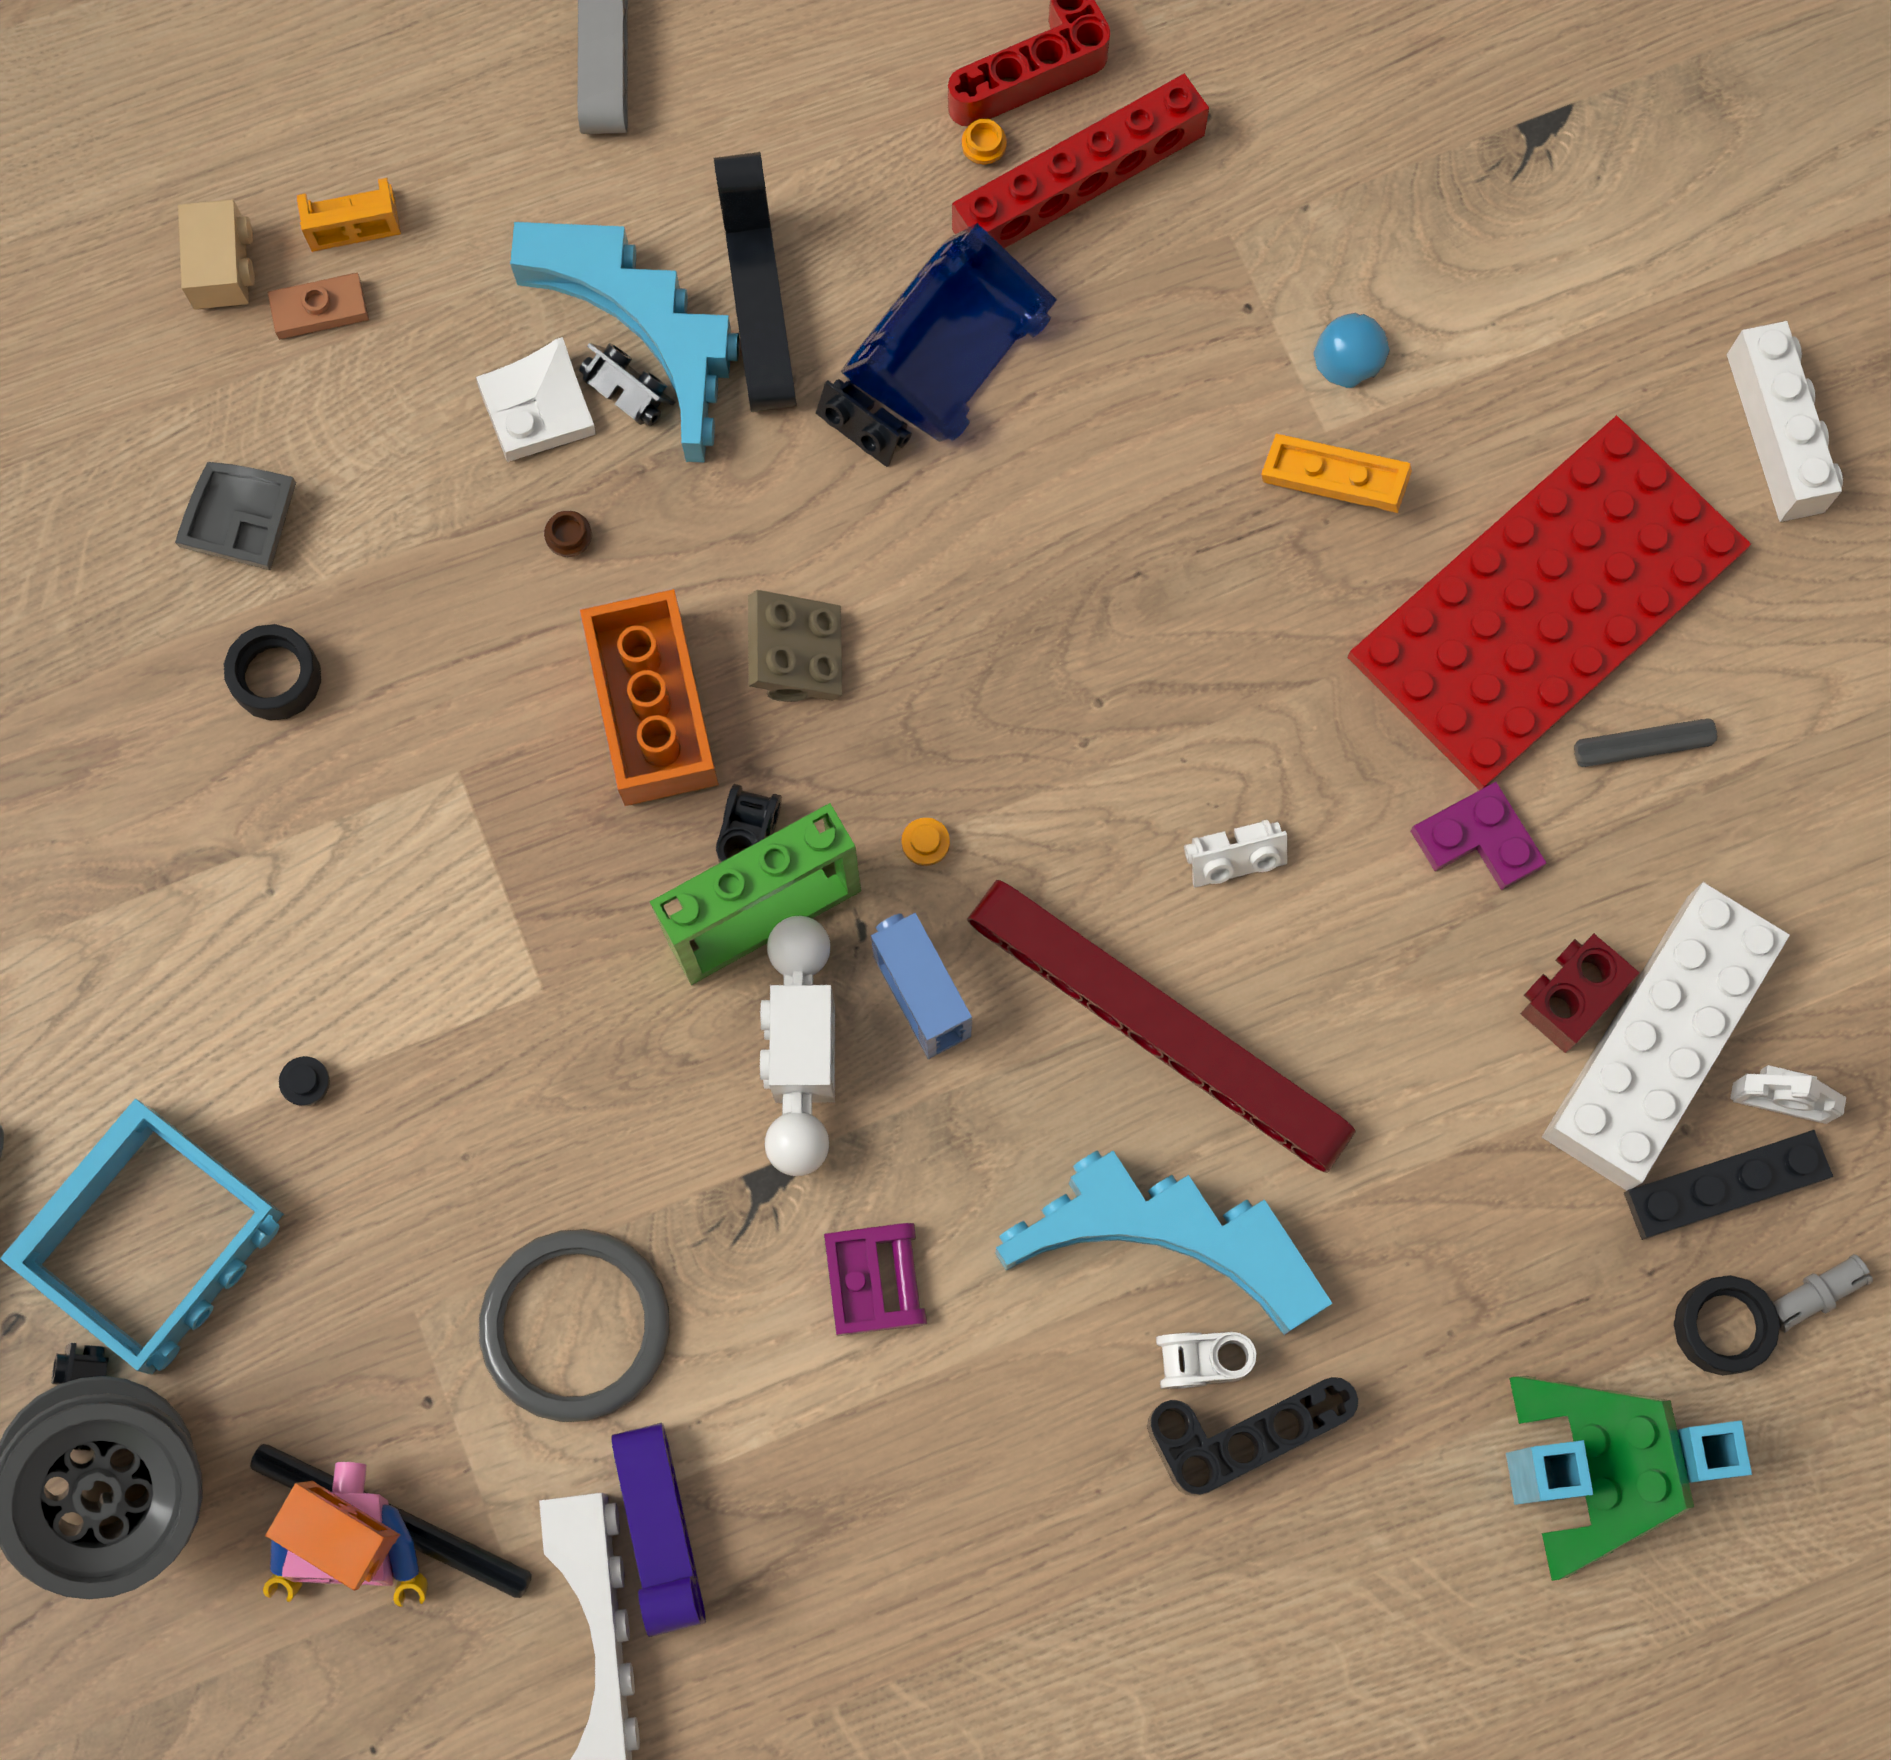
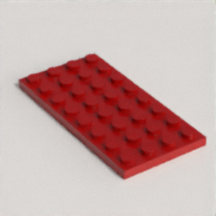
M1616 415L1349 652L1347 658L1478 790H1481L1494 781L1743 555L1751 546V543Z

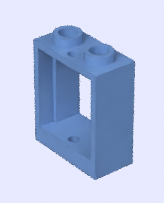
M916 913L906 918L902 914H896L876 926L878 932L871 935L873 957L927 1059L970 1038L972 1033V1016Z

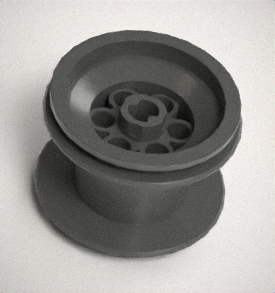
M108 1376L78 1378L59 1384L38 1395L18 1412L4 1431L0 1440V1548L16 1570L40 1588L71 1598L99 1599L114 1597L135 1590L157 1577L175 1561L189 1542L199 1519L203 1499L202 1472L191 1434L180 1414L165 1398L150 1388L127 1379ZM80 1445H87L93 1449L94 1456L87 1463H76L70 1457L74 1448ZM119 1449H128L134 1454V1458L128 1466L117 1467L110 1461L112 1454ZM53 1477H61L69 1485L64 1493L53 1495L45 1488V1484ZM94 1481H104L112 1487V1491L102 1493L99 1501H89L81 1494L82 1490H91L94 1486ZM133 1484L144 1485L146 1490L139 1499L133 1502L126 1499L125 1492ZM75 1512L83 1518V1522L80 1525H74L66 1522L61 1517L67 1513ZM110 1516L120 1518L116 1522L99 1526L103 1519H107Z

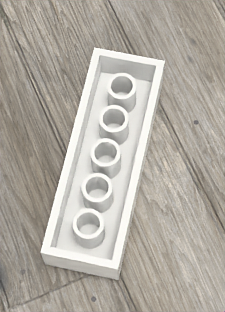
M1706 883L1700 884L1686 898L1548 1125L1542 1138L1626 1191L1641 1184L1790 935Z

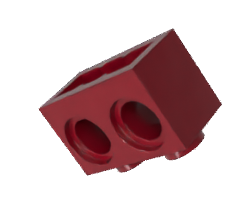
M1595 933L1583 945L1574 939L1555 960L1562 966L1555 976L1550 980L1546 975L1542 974L1523 995L1530 1003L1520 1014L1564 1053L1583 1037L1640 973ZM1586 962L1597 966L1602 975L1601 982L1595 983L1587 980L1581 971V964ZM1557 997L1563 999L1570 1008V1017L1561 1018L1556 1016L1550 1009V998Z

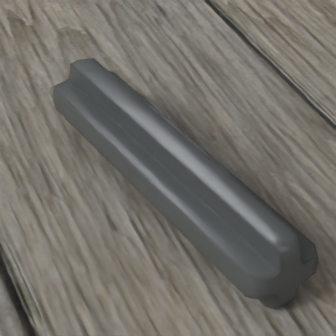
M1706 718L1579 739L1574 745V755L1578 766L1588 767L1708 747L1717 741L1718 736L1714 721Z

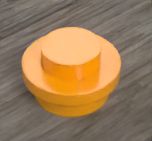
M990 119L974 121L966 128L962 135V150L965 156L974 163L982 165L994 163L1006 151V134L996 122Z
M933 818L916 819L909 823L903 831L901 839L902 849L905 856L917 865L931 866L937 864L948 853L950 846L949 833L941 822Z

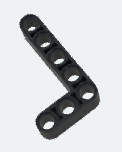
M761 152L715 157L714 166L726 235L751 412L794 407L797 406Z

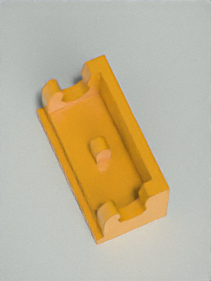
M388 178L378 179L379 190L318 202L308 200L306 193L297 195L301 230L311 251L314 252L400 235L401 229L394 191L388 182Z

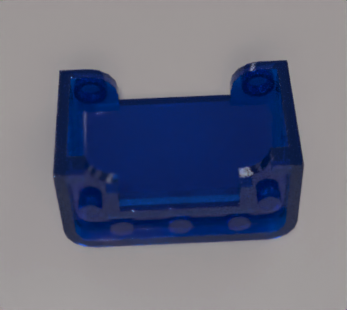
M976 223L947 239L935 251L850 357L841 373L856 387L936 441L941 442L947 439L954 441L970 423V420L966 417L970 410L967 402L1016 340L1027 334L1033 338L1047 326L1051 320L1048 311L1057 299L990 234Z

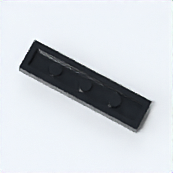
M1812 1130L1624 1192V1196L1641 1240L1828 1180L1833 1177L1816 1132Z

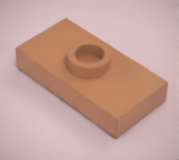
M358 272L267 292L274 329L279 340L369 320L362 282Z

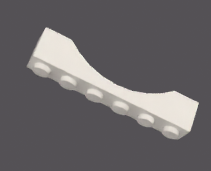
M605 1493L540 1500L544 1555L562 1572L579 1598L590 1626L595 1653V1691L590 1716L578 1748L570 1760H632V1751L639 1750L640 1737L637 1718H628L627 1696L634 1695L635 1684L632 1663H623L622 1642L629 1641L630 1630L627 1610L618 1609L617 1588L625 1586V1575L622 1556L613 1555L612 1535L620 1533L617 1503L609 1504L608 1494Z

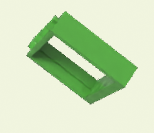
M831 803L649 901L668 945L690 984L697 983L766 945L771 931L782 920L792 916H805L813 919L860 893L861 885L856 847ZM823 818L825 831L819 833L814 823ZM834 862L836 874L827 878L822 868ZM677 898L683 909L670 915L669 918L663 905ZM694 939L699 948L694 952L689 942Z

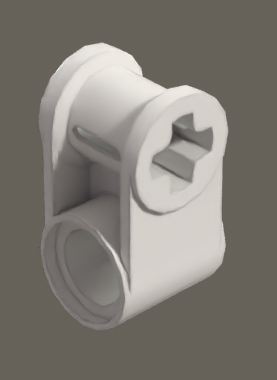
M1179 1333L1156 1337V1343L1162 1347L1165 1378L1160 1381L1161 1389L1192 1388L1212 1383L1239 1381L1251 1372L1256 1363L1257 1353L1254 1344L1247 1336L1241 1333ZM1229 1343L1236 1344L1244 1350L1246 1364L1242 1369L1230 1371L1219 1363L1218 1350L1223 1345ZM1178 1350L1182 1351L1184 1372L1180 1371Z

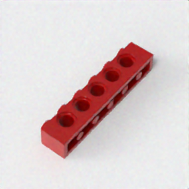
M1184 73L952 203V230L974 263L978 264L1204 137L1209 106Z

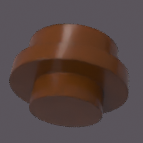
M561 511L553 515L547 522L544 537L549 549L553 553L562 557H574L587 549L592 539V530L588 520L580 513Z

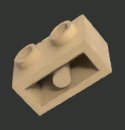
M234 199L178 205L181 289L193 309L249 304L248 286H254L255 284L253 264L251 259L247 258L246 245L253 243V233L249 217H242Z

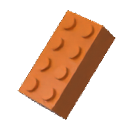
M667 590L581 609L580 613L615 779L624 806L718 786L719 783L675 590Z

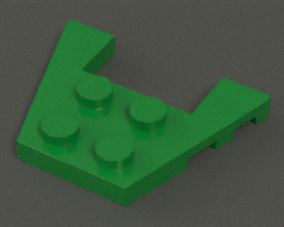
M1530 1376L1509 1378L1519 1424L1568 1416L1573 1442L1584 1440L1593 1489V1495L1585 1496L1591 1525L1542 1533L1552 1581L1572 1576L1583 1567L1606 1557L1619 1547L1642 1537L1694 1508L1671 1400L1613 1390L1582 1387L1565 1382H1552Z

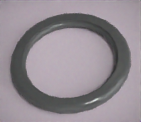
M587 1229L560 1230L538 1237L515 1251L497 1270L485 1292L479 1314V1344L485 1366L497 1387L517 1406L538 1417L559 1422L590 1421L612 1414L634 1400L651 1382L661 1364L670 1333L668 1302L663 1285L650 1263L629 1244L609 1234ZM584 1254L609 1262L630 1279L640 1296L644 1310V1335L640 1350L632 1365L617 1381L603 1390L585 1396H561L548 1393L531 1384L517 1370L508 1354L504 1339V1317L508 1301L516 1286L532 1269L556 1257Z

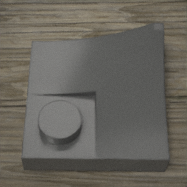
M207 462L189 500L175 543L180 548L271 570L296 486L295 479L291 476L245 466Z

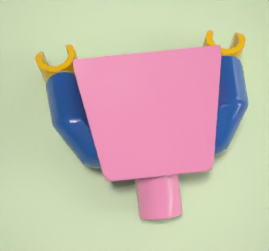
M355 1462L335 1463L332 1493L400 1534L370 1582L364 1580L362 1585L393 1586L394 1577L398 1580L393 1597L394 1603L397 1606L403 1607L405 1601L404 1589L407 1588L416 1590L419 1594V1602L423 1604L428 1590V1582L419 1573L414 1541L398 1509L389 1505L388 1500L379 1494L364 1493L366 1464ZM271 1540L270 1570L273 1575L263 1587V1593L266 1597L271 1598L277 1591L278 1583L283 1584L287 1588V1602H290L295 1597L303 1583L342 1584Z

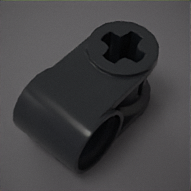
M733 784L727 799L723 824L716 843L719 863L726 860L729 852L738 847L748 848L774 833L781 808V795L773 794L771 797L743 791L741 785Z

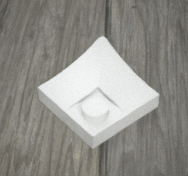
M563 337L555 339L521 360L476 377L478 388L507 462L596 435L593 420L576 378Z

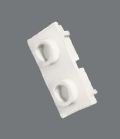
M1263 820L1256 824L1234 829V836L1237 841L1235 844L1230 845L1225 831L1200 838H1192V844L1184 845V851L1188 864H1192L1194 888L1207 884H1220L1231 878L1255 872H1267L1278 866L1286 865V831H1281L1278 822L1270 824L1268 820Z

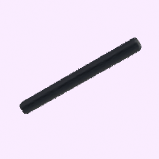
M261 1444L252 1457L250 1463L252 1470L291 1489L295 1483L314 1481L332 1492L334 1476L270 1445ZM393 1506L398 1509L414 1541L416 1550L514 1598H521L526 1592L532 1577L529 1571Z

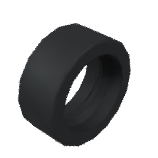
M277 624L256 626L242 633L229 647L223 663L224 680L236 701L253 716L270 721L289 719L304 711L316 698L321 684L320 663L310 645L292 628ZM281 647L295 654L300 663V674L297 681L288 691L276 697L263 698L257 696L249 689L245 680V673L250 662L258 654L268 649Z
M1728 1275L1708 1279L1687 1291L1677 1306L1674 1329L1677 1343L1689 1361L1703 1371L1724 1376L1750 1371L1765 1362L1777 1346L1780 1323L1776 1307L1763 1289L1748 1279ZM1723 1295L1735 1297L1746 1304L1754 1316L1756 1325L1755 1338L1749 1348L1738 1355L1726 1356L1717 1354L1708 1348L1699 1336L1697 1328L1698 1313L1704 1303L1713 1297Z

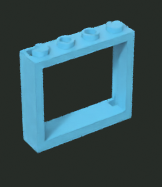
M134 1099L0 1259L134 1369L152 1375L156 1369L161 1371L174 1360L180 1350V1346L177 1344L190 1328L192 1330L197 1329L207 1320L214 1308L211 1302L223 1288H231L239 1281L247 1268L244 1262L257 1247L262 1249L275 1237L280 1227L277 1222L284 1214L152 1108ZM155 1132L255 1213L145 1347H142L42 1264L143 1143Z

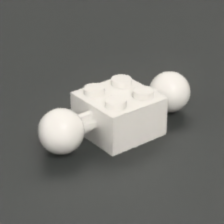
M792 916L782 920L773 928L767 942L769 960L774 968L784 975V985H770V1000H761V1030H764V1039L770 1040L769 1050L760 1051V1079L763 1080L764 1089H771L775 1103H782V1115L770 1125L766 1133V1155L771 1164L780 1172L790 1176H803L818 1169L825 1161L829 1150L828 1133L824 1125L812 1115V1103L835 1102V1002L831 985H813V975L825 966L830 955L828 934L816 920L805 916Z

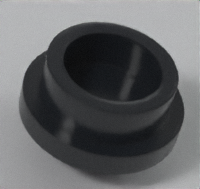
M308 1056L298 1057L289 1061L279 1076V1088L282 1095L289 1102L297 1106L316 1104L326 1095L330 1085V1076L326 1067L317 1059Z

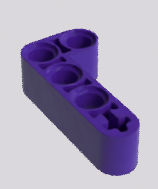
M661 1422L613 1434L611 1436L612 1448L642 1589L638 1590V1597L648 1637H653L705 1624L706 1616L664 1425Z

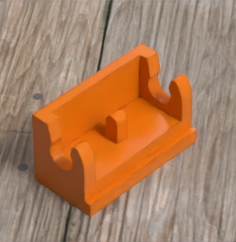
M314 1481L294 1484L265 1536L355 1591L360 1588L364 1580L370 1582L400 1534Z

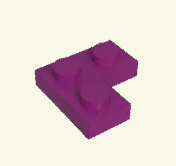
M1497 782L1414 825L1410 831L1435 872L1477 850L1501 890L1537 872L1547 864Z

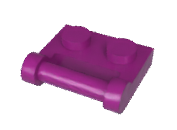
M901 1223L824 1234L837 1336L897 1328H912L927 1324L926 1310L920 1308L912 1240L916 1239L914 1223ZM892 1243L900 1311L885 1313L877 1244Z

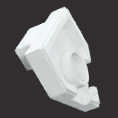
M1770 1065L1762 1068L1760 1074H1746L1733 1082L1730 1097L1736 1103L1824 1124L1843 1115L1846 1103L1845 1096L1817 1080L1816 1076Z

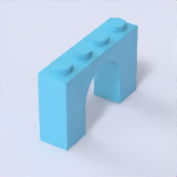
M1742 1421L1694 1426L1677 1430L1689 1483L1752 1475ZM1584 1440L1534 1446L1506 1453L1514 1505L1593 1495Z

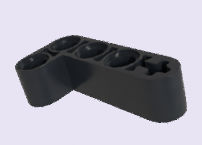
M1337 1377L1327 1378L1210 1438H1207L1189 1405L1182 1401L1169 1400L1161 1403L1152 1411L1148 1418L1147 1429L1150 1439L1176 1488L1185 1495L1199 1496L1347 1422L1354 1416L1358 1408V1396L1356 1390L1348 1381ZM1324 1389L1330 1395L1337 1393L1341 1395L1343 1402L1337 1406L1340 1415L1337 1416L1336 1412L1331 1409L1311 1418V1414L1307 1409L1326 1399ZM1301 1399H1305L1306 1407L1300 1403ZM1175 1411L1183 1417L1185 1432L1182 1437L1169 1439L1163 1436L1158 1426L1161 1413ZM1281 1411L1290 1412L1298 1419L1299 1432L1292 1440L1283 1439L1275 1431L1274 1418ZM1313 1421L1318 1425L1317 1429L1313 1428ZM1233 1435H1245L1253 1442L1254 1455L1248 1463H1239L1230 1456L1228 1442ZM1188 1458H1200L1207 1464L1209 1478L1203 1486H1192L1183 1478L1182 1467Z

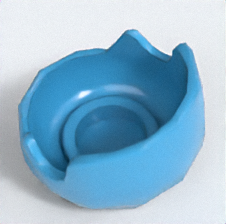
M1351 313L1337 317L1327 325L1318 338L1313 355L1317 369L1329 382L1346 388H1353L1361 381L1370 377L1374 378L1379 373L1380 369L1385 365L1390 349L1386 333L1375 319L1365 314Z

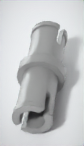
M1853 1254L1846 1261L1819 1276L1812 1273L1803 1279L1804 1285L1774 1301L1773 1304L1777 1310L1780 1330L1785 1333L1791 1327L1819 1311L1825 1314L1836 1308L1835 1302L1859 1288L1871 1284L1873 1278L1868 1274L1870 1271L1861 1258Z

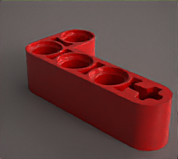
M1050 0L1048 21L1050 30L953 72L948 82V112L951 119L961 126L968 127L976 120L992 119L1102 70L1108 59L1110 28L1096 1ZM1071 7V8H1074V9H1076V10H1071V11H1070V10H1065V9H1063V8ZM1083 43H1093L1096 46H1085ZM1044 60H1053V61H1055L1056 63H1053V64H1045V63H1043L1042 61H1044ZM1006 77H1011V78H1014V79H1016V80H1015V81L1008 82V81H1003V80H1001V79H1002V78H1006Z

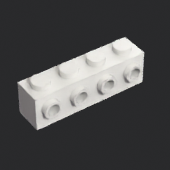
M1787 321L1742 330L1727 353V358L1779 522L1825 513L1842 492L1843 476L1838 464L1833 463L1828 449L1829 433L1827 426L1822 420L1819 421L1815 409V389L1812 381L1809 378H1805L1801 365L1802 351L1799 340L1795 336L1792 337Z

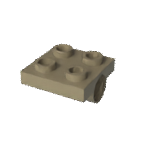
M756 590L748 595L749 687L766 689L769 698L783 702L801 701L809 697L833 701L842 696L841 605Z

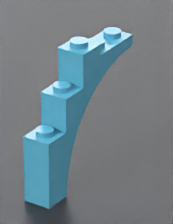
M514 222L510 265L517 285L554 290L585 300L616 317L641 338L663 366L677 395L681 410V443L686 462L704 463L706 446H713L715 438L714 418H708L709 403H717L718 378H729L730 361H738L739 333L731 332L729 315L687 314V289L680 288L677 272L672 270L636 269V246L628 243L624 226Z
M1095 1151L1073 1166L1076 1174L1071 1176L1069 1185L1077 1197L1070 1200L1068 1195L1065 1194L1045 1206L1041 1210L1045 1217L1028 1227L1025 1221H1022L1006 1230L999 1236L1003 1244L996 1247L995 1252L1007 1271L1041 1253L1077 1243L1118 1240L1157 1245L1193 1257L1230 1278L1260 1304L1284 1335L1332 1304V1301L1265 1199L1255 1206H1252L1248 1199L1238 1204L1223 1215L1227 1223L1222 1226L1189 1175L1178 1182L1173 1175L1160 1181L1148 1190L1151 1199L1146 1201L1114 1151L1103 1157L1099 1151Z

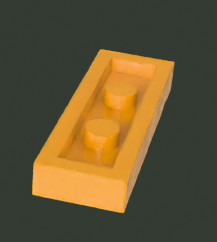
M1276 433L1261 476L1263 483L1398 513L1412 468L1411 463Z

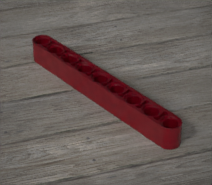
M996 880L967 918L969 924L988 940L1313 1168L1328 1173L1355 1135L1356 1130L1339 1114L1009 884Z

